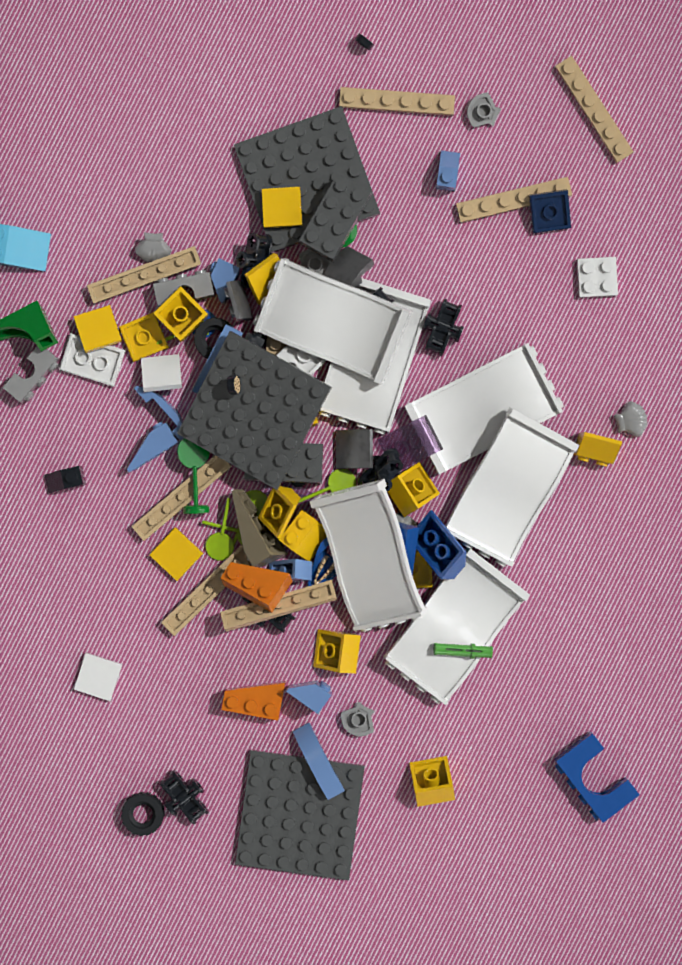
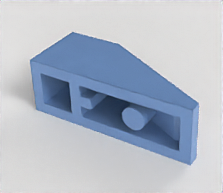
M159 422L152 427L153 431L148 434L128 466V472L135 471L179 443L168 423L163 424Z

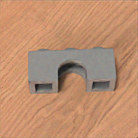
M206 270L194 272L195 275L187 277V274L177 275L174 280H168V278L158 279L157 283L153 284L157 306L160 307L179 287L191 288L194 291L196 300L215 297L210 272L206 273Z
M37 346L27 357L35 367L34 374L30 378L23 379L19 374L14 373L2 387L20 403L29 402L34 396L33 391L37 386L40 388L47 380L45 378L49 372L53 373L59 366L57 362L60 359L48 349L41 352Z

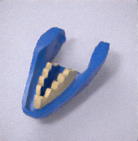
M327 537L321 542L312 566V580L308 581V586L332 580L337 576L333 557L326 551L327 546H329Z

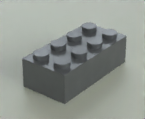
M337 173L299 240L300 244L334 263L372 197L371 191Z
M303 443L282 483L322 484L323 444ZM245 472V481L262 482Z

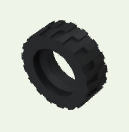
M214 317L206 319L199 324L195 331L194 343L202 356L208 359L213 350L206 343L207 333L211 330L222 332L226 324L232 327L228 321Z
M149 792L133 794L127 799L121 811L123 825L132 834L139 836H148L156 832L165 816L161 800ZM147 805L151 808L152 818L149 822L139 823L135 820L133 813L137 806Z

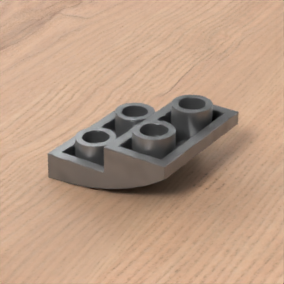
M346 246L338 254L334 263H330L323 275L356 288L362 283L361 276L374 266L373 259Z
M241 281L226 282L227 287L224 288L226 298L231 299L232 306L229 307L232 318L236 317L237 321L252 320L253 316L248 298Z
M373 429L336 430V468H373Z

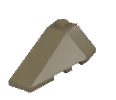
M234 489L232 496L243 549L247 555L248 563L254 567H263L287 556L288 554L279 538L274 534L272 535L267 527L258 519L257 507L243 489Z

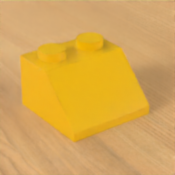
M179 287L153 313L181 343L208 317V313L182 287Z
M580 432L576 444L580 446L573 455L578 456L577 460L589 462V459L597 461V465L607 467L608 464H614L622 441Z
M420 462L392 479V488L388 491L404 517L440 494Z
M282 486L278 490L272 488L258 519L277 538H281L301 497L292 488Z
M302 509L279 541L306 561H311L316 555L321 542L327 536L323 525Z
M318 629L313 667L338 673H356L361 635Z
M447 756L410 762L417 807L455 800Z

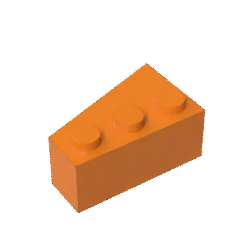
M230 562L220 577L225 587L271 613L293 582L290 573Z
M286 681L228 688L224 693L221 710L278 721Z

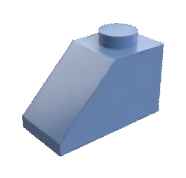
M441 151L436 189L455 191L460 153Z
M219 258L217 262H213L210 272H212L211 278L219 301L225 304L227 300L224 288L227 287L226 282L236 281L241 269Z
M289 559L269 563L270 570L290 573L293 582L312 580L311 561Z

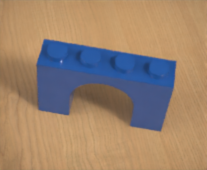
M590 731L554 759L557 764L554 766L561 775L563 773L567 775L569 779L566 782L572 790L577 788L580 792L578 797L582 803L590 805L592 810L589 812L595 820L600 819L604 823L640 794L626 777L604 792H593L584 786L582 770L585 764L604 750V747Z

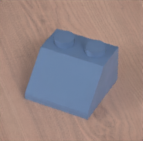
M317 680L289 685L286 691L317 714H319L332 695L331 686L324 681L319 683Z

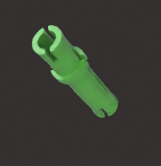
M434 643L433 653L434 655L470 657V659H475V657L492 658L493 647L476 646L474 643L470 645ZM446 649H456V650H461V651H452V650H446Z

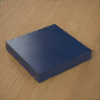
M567 189L529 194L533 233L571 228Z

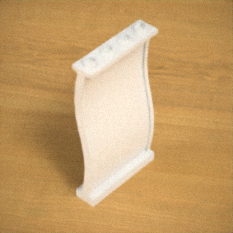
M287 258L277 261L274 267V272H276L274 279H271L267 286L269 290L268 295L263 298L260 305L262 308L261 313L254 320V331L348 368L374 380L376 383H384L412 310L400 307L378 296L314 272L289 261Z
M362 278V283L356 288L374 294L382 287V291L390 299L393 298L395 300L394 304L412 310V314L384 383H376L374 380L333 362L330 363L324 383L332 386V389L319 415L329 418L330 415L338 416V421L348 423L350 420L356 422L355 426L364 429L367 426L373 427L374 432L385 435V432H390L431 300Z
M527 343L404 406L438 475L488 450L506 417L509 407L538 423H542L563 412L562 408L564 405L560 397H555L553 393L555 387L551 380L547 381L544 375L546 373L545 367L542 363H538L536 359L538 354L533 345L529 346Z
M509 407L495 439L453 509L445 525L455 539L462 540L464 546L473 549V547L479 549V554L486 558L490 556L496 558L495 562L504 567L506 565L513 567L514 559L529 530L549 500L574 452L577 451L580 445Z
M385 479L319 495L309 501L311 508H315L326 533L338 583L347 610L354 623V631L361 630L365 632L375 626L383 628L393 622L397 625L406 622L407 619L416 621L423 618V615L429 610L428 606H424L413 580L398 519L385 489L387 486Z
M468 547L465 549L466 566L455 579H442L424 604L425 607L428 606L429 610L423 615V618L412 621L391 649L383 655L387 660L385 662L386 665L393 670L395 668L401 671L400 675L407 681H410V679L417 683L415 686L423 693L428 691L432 694L430 698L438 704L440 702L445 705L448 703L449 698L464 682L481 657L470 659V657L434 655V643L459 645L474 643L476 646H490L510 617L530 597V594ZM446 649V650H452V651H461V650H456V649Z

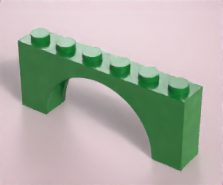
M37 300L0 319V341L14 337L25 338L34 342L41 352L58 343L47 315Z

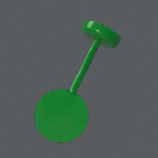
M186 438L181 439L179 442L177 455L182 465L192 468L194 505L184 506L183 514L209 513L210 508L208 505H198L197 468L207 462L210 452Z

